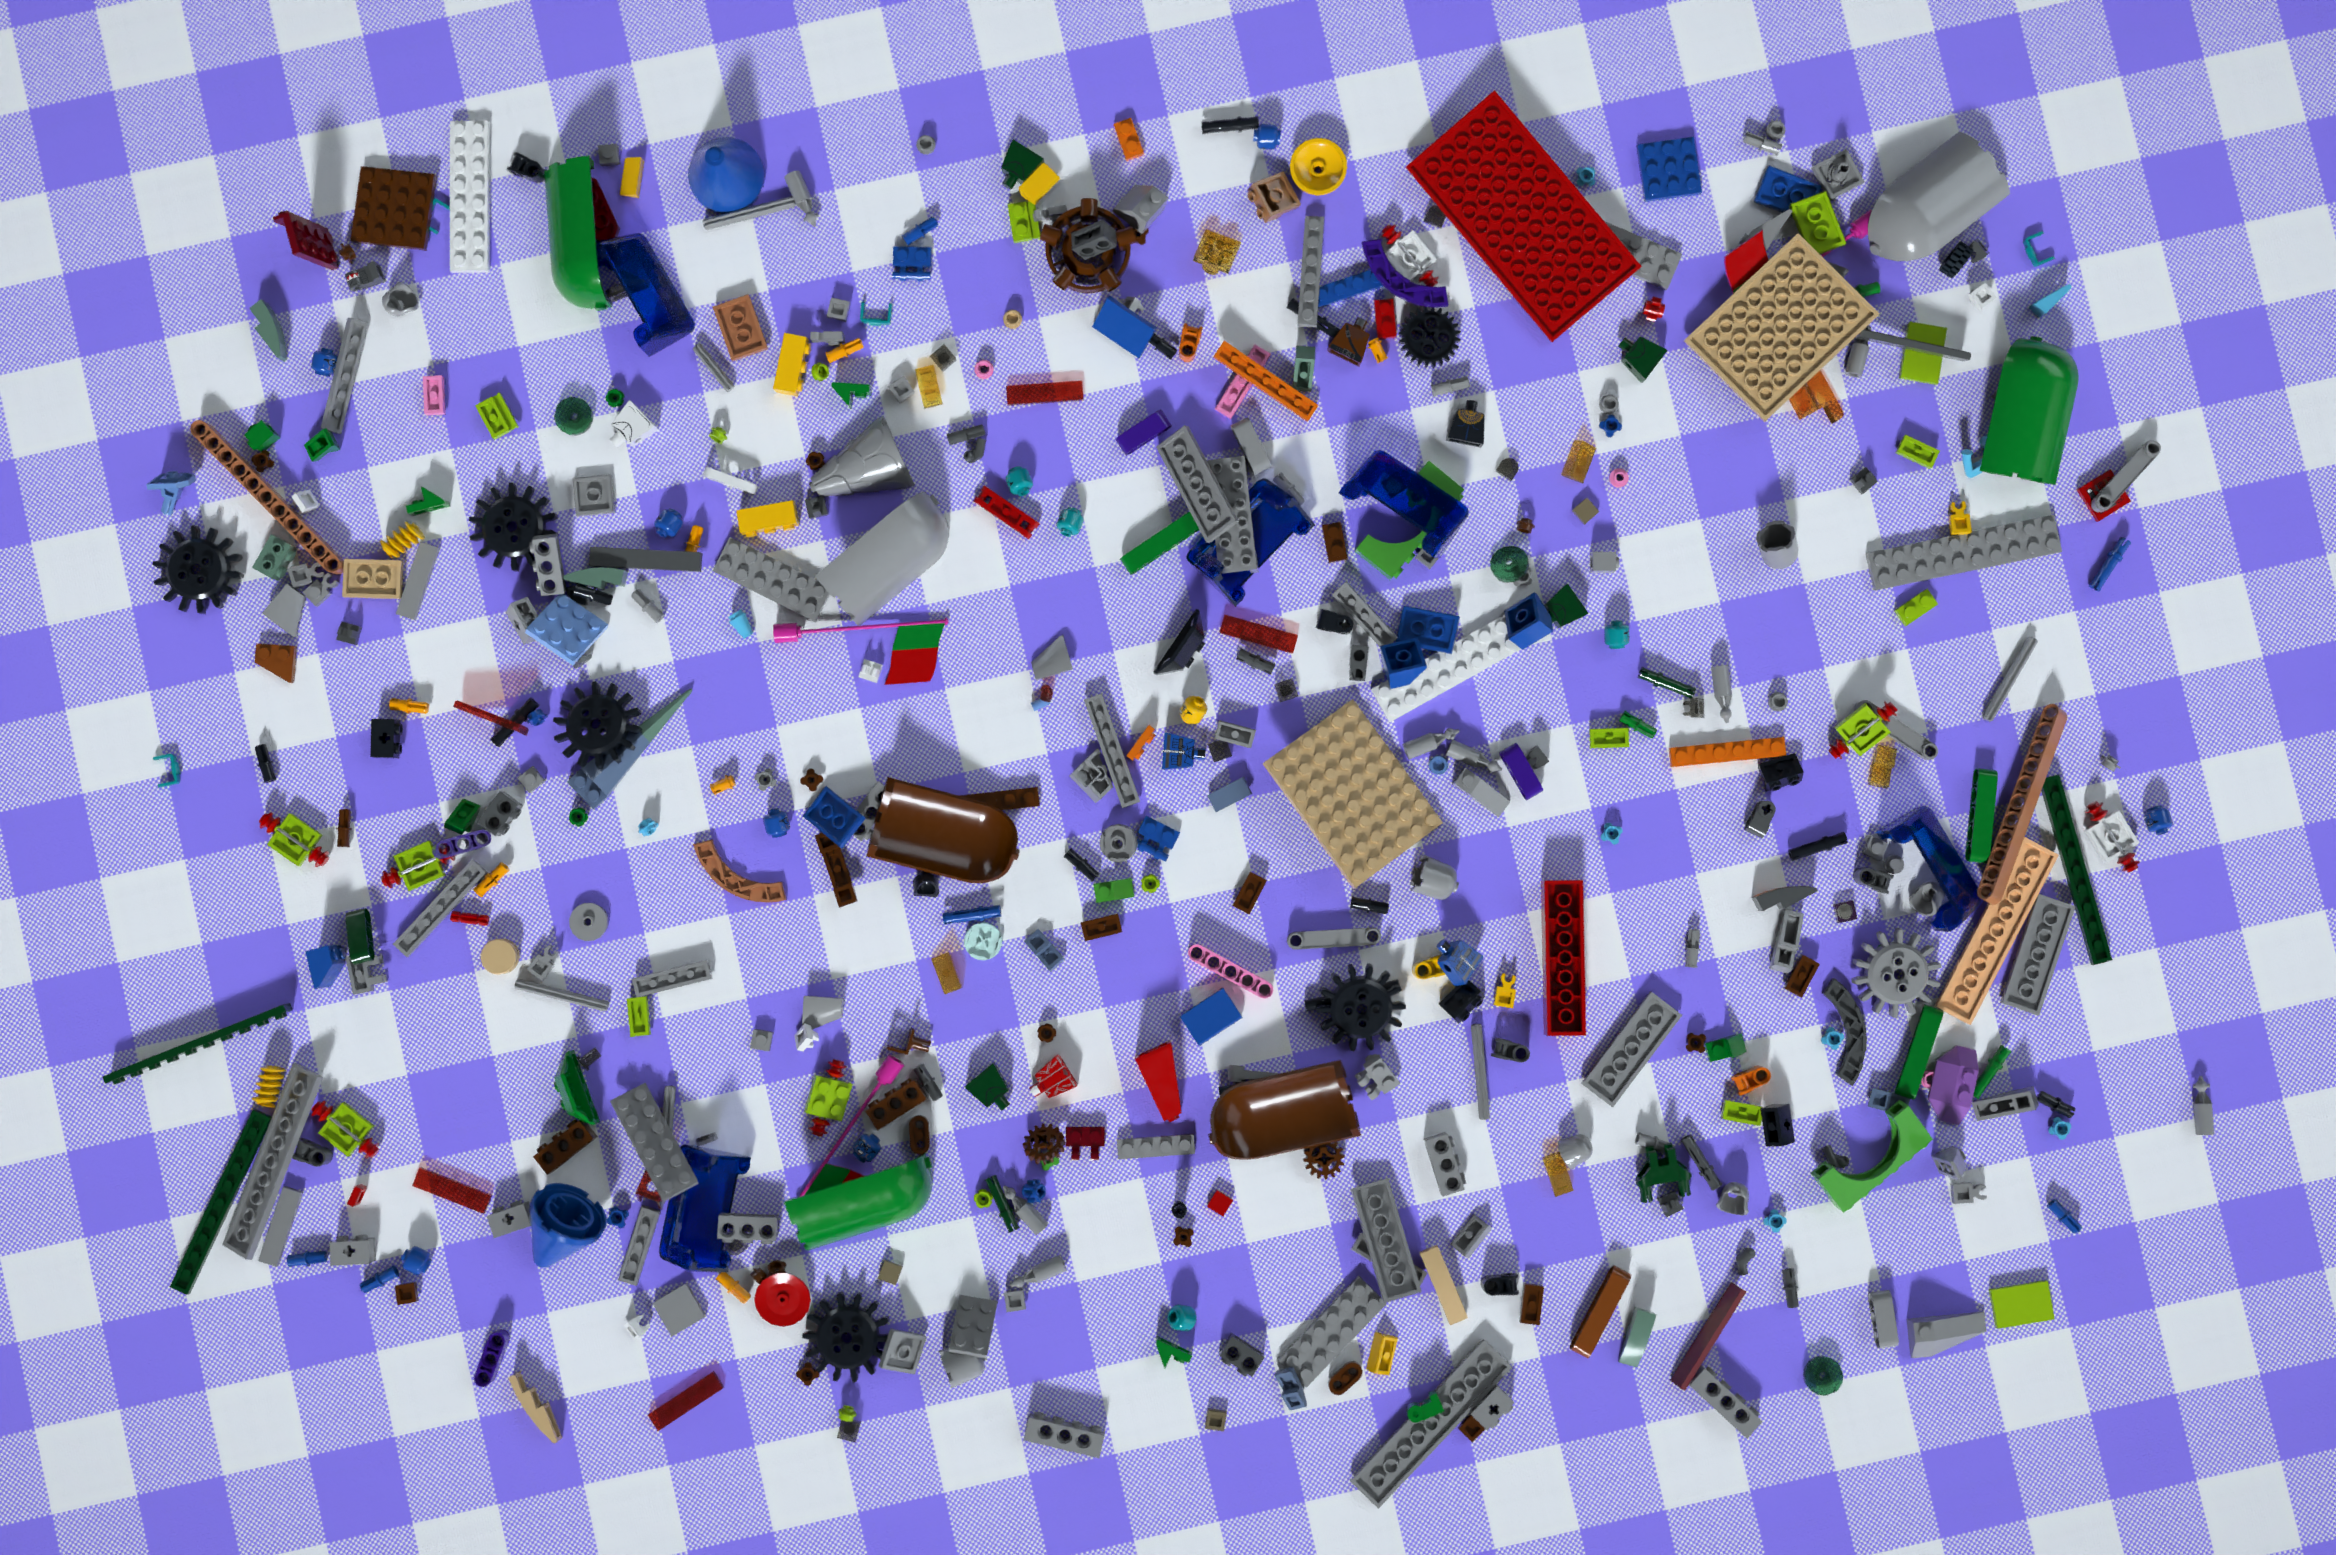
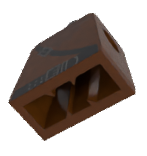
M1357 317L1354 325L1345 323L1330 343L1327 352L1360 367L1370 336L1369 333L1363 331L1367 321Z

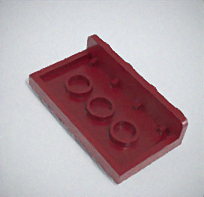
M281 211L277 216L273 217L275 223L285 226L293 255L330 270L339 268L337 263L338 256L332 244L333 237L329 233L328 228L293 214L290 211Z

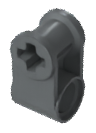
M1759 801L1747 820L1744 830L1764 838L1776 811L1774 803L1771 801ZM1762 806H1766L1769 810L1768 813L1761 809Z
M1858 868L1853 873V879L1857 884L1884 894L1889 893L1888 887L1891 879L1894 878L1892 874L1871 868ZM1864 871L1868 875L1866 881L1862 880V873Z
M1495 1037L1496 1045L1494 1053H1491L1492 1057L1516 1062H1525L1529 1059L1530 1051L1526 1046ZM1519 1048L1525 1050V1056L1521 1059L1515 1055L1516 1050Z
M300 1138L292 1158L318 1167L329 1164L333 1159V1153L329 1148L318 1145L308 1139ZM319 1152L323 1155L322 1162L318 1158Z

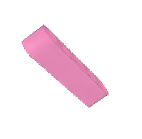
M1200 944L1190 946L1188 956L1192 961L1260 998H1269L1273 994L1272 984ZM1195 947L1202 950V955L1199 958H1194L1191 955V951ZM1215 956L1219 959L1218 966H1209L1208 960L1210 957ZM1228 966L1235 967L1236 973L1234 976L1229 977L1225 974V969ZM1245 975H1250L1253 978V982L1249 986L1242 983V978ZM1263 984H1267L1270 987V991L1266 995H1262L1259 992V987Z

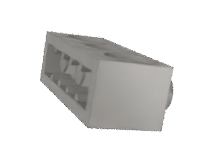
M558 534L534 536L529 545L530 552L534 553L535 556L533 570L538 574V579H536L537 591H540L541 596L565 594L566 583L563 580L564 571ZM539 543H547L549 550H542ZM549 561L552 564V568H544L542 562ZM545 581H554L555 587H548Z
M879 781L856 809L866 817L863 821L865 831L863 833L856 831L853 834L860 841L869 840L873 833L875 817L870 818L868 810L871 807H875L876 810L880 807L881 801L879 796L883 792L885 785Z
M1446 1132L1424 1138L1423 1140L1440 1194L1444 1197L1465 1190L1464 1184L1467 1183L1464 1174L1460 1173L1458 1166L1461 1164L1458 1155H1454L1452 1147H1455L1452 1136H1448ZM1439 1140L1445 1142V1147L1442 1150L1435 1148V1144ZM1444 1159H1450L1451 1165L1448 1168L1441 1167V1162ZM1451 1177L1456 1178V1185L1448 1187L1447 1180Z
M720 1213L718 1216L717 1239H722V1242L727 1243L734 1242L735 1239L741 1240L742 1243H753V1240H759L762 1244H773V1241H776L778 1238L779 1215ZM730 1223L734 1228L733 1232H726L723 1228L724 1224ZM750 1224L753 1227V1232L745 1233L743 1226ZM764 1225H770L773 1232L765 1234L762 1228Z

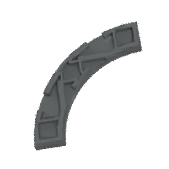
M1832 978L1822 994L1837 1009L1844 1025L1846 1037L1843 1060L1835 1075L1853 1086L1862 1070L1867 1049L1866 1027L1861 1011L1852 995L1840 982Z

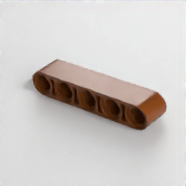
M1615 1265L1611 1266L1571 1342L1570 1350L1585 1358L1591 1356L1631 1279L1630 1273Z

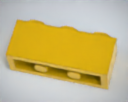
M784 333L773 386L775 392L798 396L799 391L802 392L804 386L802 375L806 373L808 365L805 362L806 356L811 351V343H809L807 337Z
M793 500L736 510L739 531L742 535H746V537H755L760 532L772 534L776 533L777 529L782 528L784 531L794 530L795 526H799L796 503Z

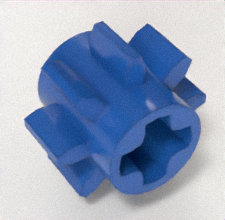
M1040 1179L1027 1180V1183L1024 1184L1022 1194L1023 1197L1028 1198V1203L1041 1202V1199L1045 1197L1046 1188L1045 1185L1040 1184Z

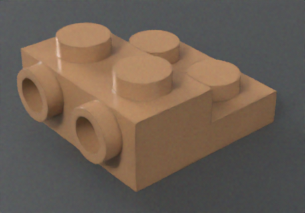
M1284 171L1257 181L1248 189V199L1250 202L1255 203L1257 216L1263 219L1265 223L1277 219L1284 213L1299 208L1301 205Z

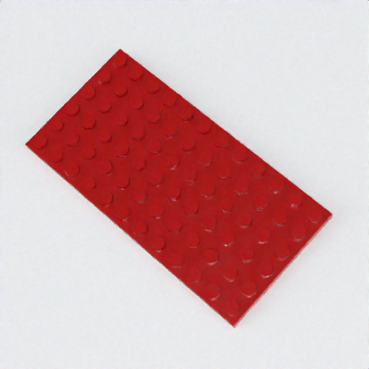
M1495 90L1406 166L1408 172L1551 343L1642 267Z

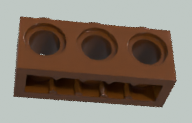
M910 1078L900 1084L902 1088L895 1091L893 1088L884 1094L886 1098L880 1102L876 1099L868 1104L869 1109L865 1112L877 1131L928 1099L917 1079L913 1081ZM910 1087L917 1090V1096L914 1098L910 1097L907 1093ZM892 1098L900 1100L901 1105L899 1108L891 1105ZM877 1108H881L884 1111L883 1118L876 1117L875 1110Z
M577 1119L573 1120L567 1125L568 1129L564 1133L559 1131L551 1138L553 1141L550 1144L544 1143L536 1150L538 1153L533 1157L547 1175L554 1172L598 1137L586 1122L582 1120L577 1121ZM577 1128H580L583 1131L582 1138L577 1137ZM562 1140L568 1143L567 1150L561 1148L560 1143ZM547 1152L552 1154V1162L546 1160L545 1155Z

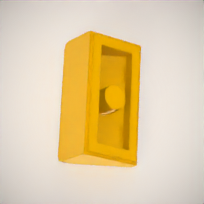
M641 157L625 158L620 196L639 198L644 160Z
M1043 162L1018 189L1022 197L1035 205L1060 180V177Z
M1379 1332L1374 1333L1366 1367L1368 1371L1374 1374H1390L1398 1337Z

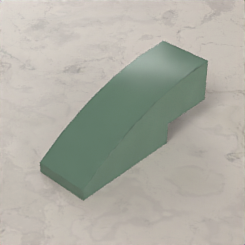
M261 299L249 308L260 322L255 329L275 356L285 362L287 360V348L281 325L270 305Z
M588 568L563 576V580L605 590L606 583L625 587L628 572L616 568Z
M1638 1307L1634 1308L1632 1319L1627 1326L1618 1359L1619 1363L1638 1367L1655 1322L1656 1314L1654 1312Z

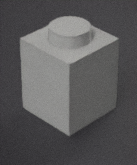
M1592 552L1590 554V573H1614L1616 568H1619V557H1616V552Z

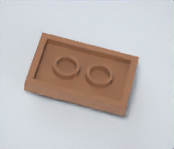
M749 294L713 306L732 361L768 349Z

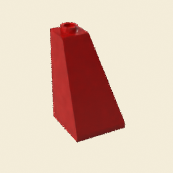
M1169 1040L1135 1056V1061L1163 1120L1172 1122L1178 1119L1179 1114L1182 1112L1172 1043Z

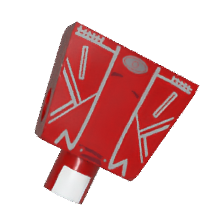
M1057 1054L1035 1074L1038 1082L1029 1087L1034 1097L1045 1092L1047 1097L1051 1098L1077 1087L1078 1083L1060 1054Z

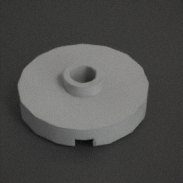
M1111 825L1101 835V851L1110 861L1117 863L1127 861L1137 851V836L1127 825ZM1118 840H1121V841H1122V845H1121V846H1118V844H1117Z
M583 903L572 911L569 925L572 933L578 939L594 941L601 938L606 932L609 918L606 911L599 905ZM588 918L591 920V924L589 926L585 923L586 919Z

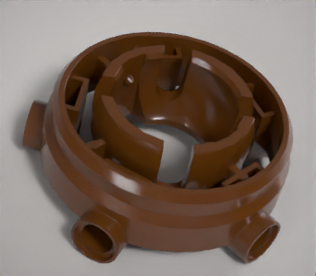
M1093 198L1081 199V206L1063 213L1055 220L1052 226L1045 224L1040 235V240L1046 242V258L1049 268L1054 275L1053 283L1064 291L1069 288L1080 293H1097L1104 290L1110 292L1116 289L1122 283L1120 278L1129 264L1130 244L1136 243L1132 226L1125 228L1123 223L1113 213L1098 207V200ZM1080 219L1084 223H1096L1100 219L1116 229L1119 251H1125L1123 264L1117 274L1112 268L1114 265L1113 255L1116 254V248L1103 252L1101 258L1104 264L1097 269L1094 268L1092 263H1081L1074 257L1071 233L1091 224L1083 225L1081 222L1072 225V221ZM1068 225L1069 229L1066 231V237L1063 240L1061 250L1062 260L1053 263L1052 249H1058L1063 235L1062 229ZM1080 275H1085L1088 277V281L1098 279L1100 285L1080 286L1075 283L1077 282L1076 278L1079 279Z

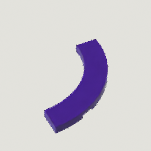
M1381 239L1363 241L1361 243L1365 259L1372 273L1392 294L1419 306L1448 307L1446 286L1430 287L1418 285L1401 275L1389 263L1383 250Z

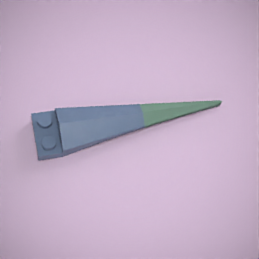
M692 689L684 692L639 725L642 728V733H628L626 740L631 741L636 748L633 751L621 745L616 751L620 755L622 762L618 764L608 754L603 756V769H598L594 758L584 768L581 767L567 783L595 810L611 795L651 741L691 694Z

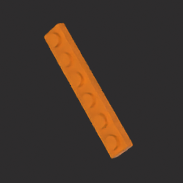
M1223 341L1213 356L1214 359L1306 422L1309 421L1319 406L1226 341Z
M1784 737L1668 748L1670 767L1786 756Z

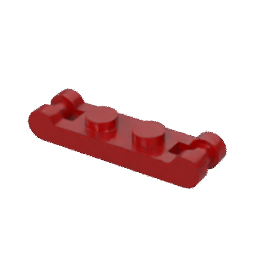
M983 485L981 488L982 492L978 497L974 498L973 502L1029 540L1033 530L1037 529L1040 524ZM987 496L992 498L988 504L984 502ZM1024 521L1028 523L1025 529L1021 527Z

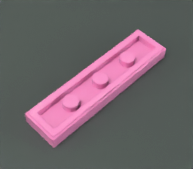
M1255 344L1248 354L1250 359L1264 367L1271 356L1269 352ZM1236 374L1215 410L1232 419L1252 384Z

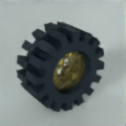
M1960 241L1943 261L1939 270L1952 279L1963 268L1974 250Z

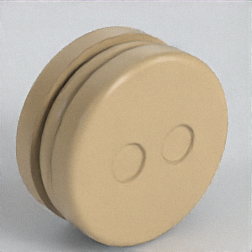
M508 939L491 940L485 944L481 951V963L492 974L509 973L519 963V949Z

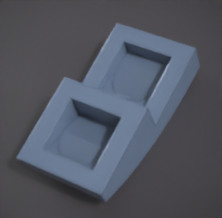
M1242 777L1207 796L1215 812H1218L1251 795L1252 792L1245 778Z
M1039 929L1024 940L1050 972L1065 960Z
M1872 1088L1868 1107L1887 1111L1899 1100L1909 1106L1910 1099L1895 1093Z
M1289 1367L1276 1370L1274 1376L1283 1390L1281 1397L1288 1409L1295 1410L1306 1407L1305 1394L1294 1368Z

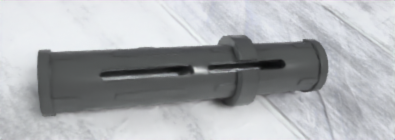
M1689 1134L1682 1138L1680 1141L1700 1170V1176L1705 1178L1712 1191L1719 1188L1722 1183L1713 1171L1714 1167L1708 1163L1692 1135Z

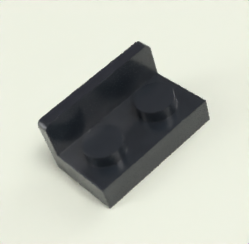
M1795 753L1758 764V769L1765 783L1764 789L1766 792L1770 790L1777 791L1787 785L1794 786L1802 781L1804 772Z
M1468 980L1465 985L1455 986L1439 1005L1459 1024L1470 1016V1012L1474 1008L1482 1004L1485 996Z

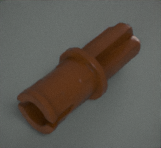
M349 809L339 810L338 828L336 827L338 829L337 847H350V830L352 828H350L351 811Z

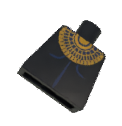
M1467 400L1465 410L1458 409L1456 411L1446 441L1480 448L1483 446L1485 415L1476 412L1478 402Z

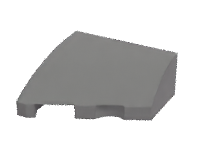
M286 584L262 613L296 638L298 635V623L303 615L302 608L305 606L307 597L292 585Z
M1063 635L1059 636L1031 662L1036 681L1073 670Z
M1098 748L1069 775L1095 803L1101 800L1113 787L1111 780L1107 776L1106 766L1102 764L1099 756L1101 752Z
M804 996L802 1026L805 1023L811 1025L812 1029L842 1018L844 998Z

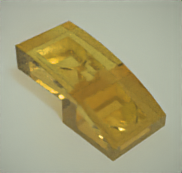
M934 365L915 369L924 409L942 405L943 402Z
M1877 745L1868 785L1885 789L1889 787L1891 770L1895 766L1897 749Z
M1560 1152L1542 1157L1555 1197L1574 1191Z

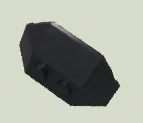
M1198 609L1194 611L1153 671V674L1156 676L1183 671L1185 667L1189 669L1195 660L1192 658L1195 652H1200L1204 647L1205 643L1203 640L1205 636Z

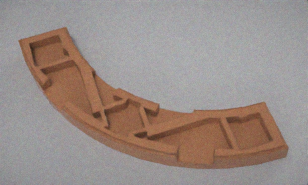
M713 840L693 844L696 855L706 872L720 887L731 894L756 902L787 900L782 882L759 883L745 879L732 871L721 859Z

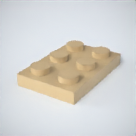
M344 559L342 597L401 599L404 561Z

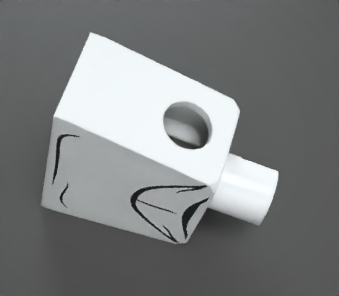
M629 400L611 424L617 430V433L610 438V441L617 448L624 441H627L631 446H636L657 432L658 428Z

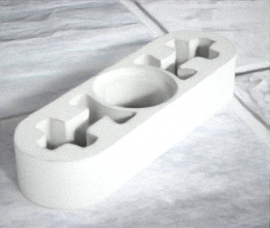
M705 467L702 475L705 478L751 495H755L758 487L751 482L709 467Z

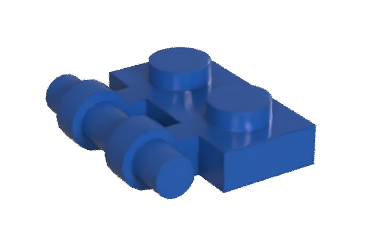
M893 247V267H900V272L893 271L892 279H900V281L917 279V281L922 282L923 280H931V272H924V268H931L932 248ZM907 268H917V272H907Z
M1146 816L1138 831L1144 838L1142 841L1137 839V848L1141 852L1145 851L1153 855V858L1157 860L1161 859L1166 862L1169 855L1162 851L1164 847L1173 849L1180 832ZM1149 839L1159 843L1157 849L1147 844Z

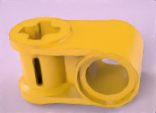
M1441 955L1415 963L1412 967L1413 975L1418 979L1446 975L1438 965V959ZM1421 965L1426 967V973L1423 976H1420L1417 972L1418 967Z

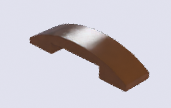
M823 833L815 835L839 908L857 902L854 885L841 847Z

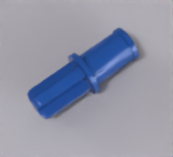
M930 217L921 224H916V227L901 236L909 246L917 239L924 238L925 234L938 227V222L934 217Z
M2056 1198L2048 1203L2047 1208L2072 1233L2077 1234L2082 1230V1225L2071 1215V1211H2067Z
M305 1251L302 1254H290L287 1256L288 1267L300 1265L308 1267L310 1264L325 1263L328 1260L327 1251Z
M393 1265L381 1273L377 1272L375 1276L361 1282L360 1289L367 1293L379 1286L383 1287L386 1282L399 1277V1271Z

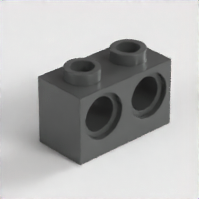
M1104 220L1071 233L1072 250L1084 260L1117 247L1116 230Z
M499 791L477 823L495 836L505 835L510 829L509 824L511 821L517 819L521 814L522 810L520 809L523 805L506 792ZM506 802H509L511 805V809L509 812H505L504 810V804ZM497 817L499 825L495 828L492 825V821Z
M1233 1333L1230 1334L1219 1351V1356L1222 1357L1220 1360L1228 1366L1231 1364L1238 1368L1237 1371L1245 1377L1247 1375L1253 1377L1265 1358L1264 1353ZM1230 1347H1236L1238 1352L1236 1355H1229L1227 1350ZM1248 1357L1254 1359V1363L1251 1366H1246L1243 1363Z

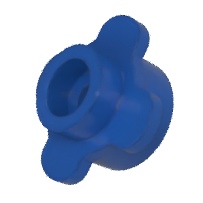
M1609 415L1608 419L1600 422L1599 427L1606 432L1607 437H1613L1616 431L1622 429V424L1619 423L1614 415Z
M541 709L535 710L527 715L529 719L527 723L538 726L545 722L544 719L548 715H545Z
M613 1206L610 1209L611 1213L609 1218H607V1223L618 1226V1228L625 1227L626 1217L629 1216L628 1210H620L617 1206Z

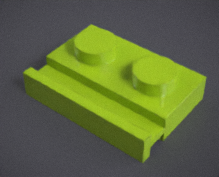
M1026 201L1007 204L1014 243L1040 239L1038 221L1034 222L1032 215L1036 210V206Z
M500 392L475 405L494 440L519 427Z

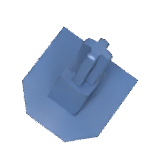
M166 472L147 483V490L160 489L161 495L164 497L161 512L164 515H172L175 503L181 497L183 487L190 486L196 481V477L191 473Z

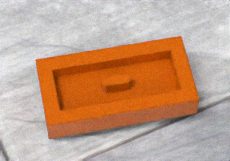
M1128 118L1114 123L1113 126L1126 161L1143 156L1144 152L1132 119Z
M1150 725L1147 726L1127 754L1130 760L1133 761L1135 758L1139 760L1145 751L1142 748L1146 742L1150 744L1156 736L1154 734L1155 729Z

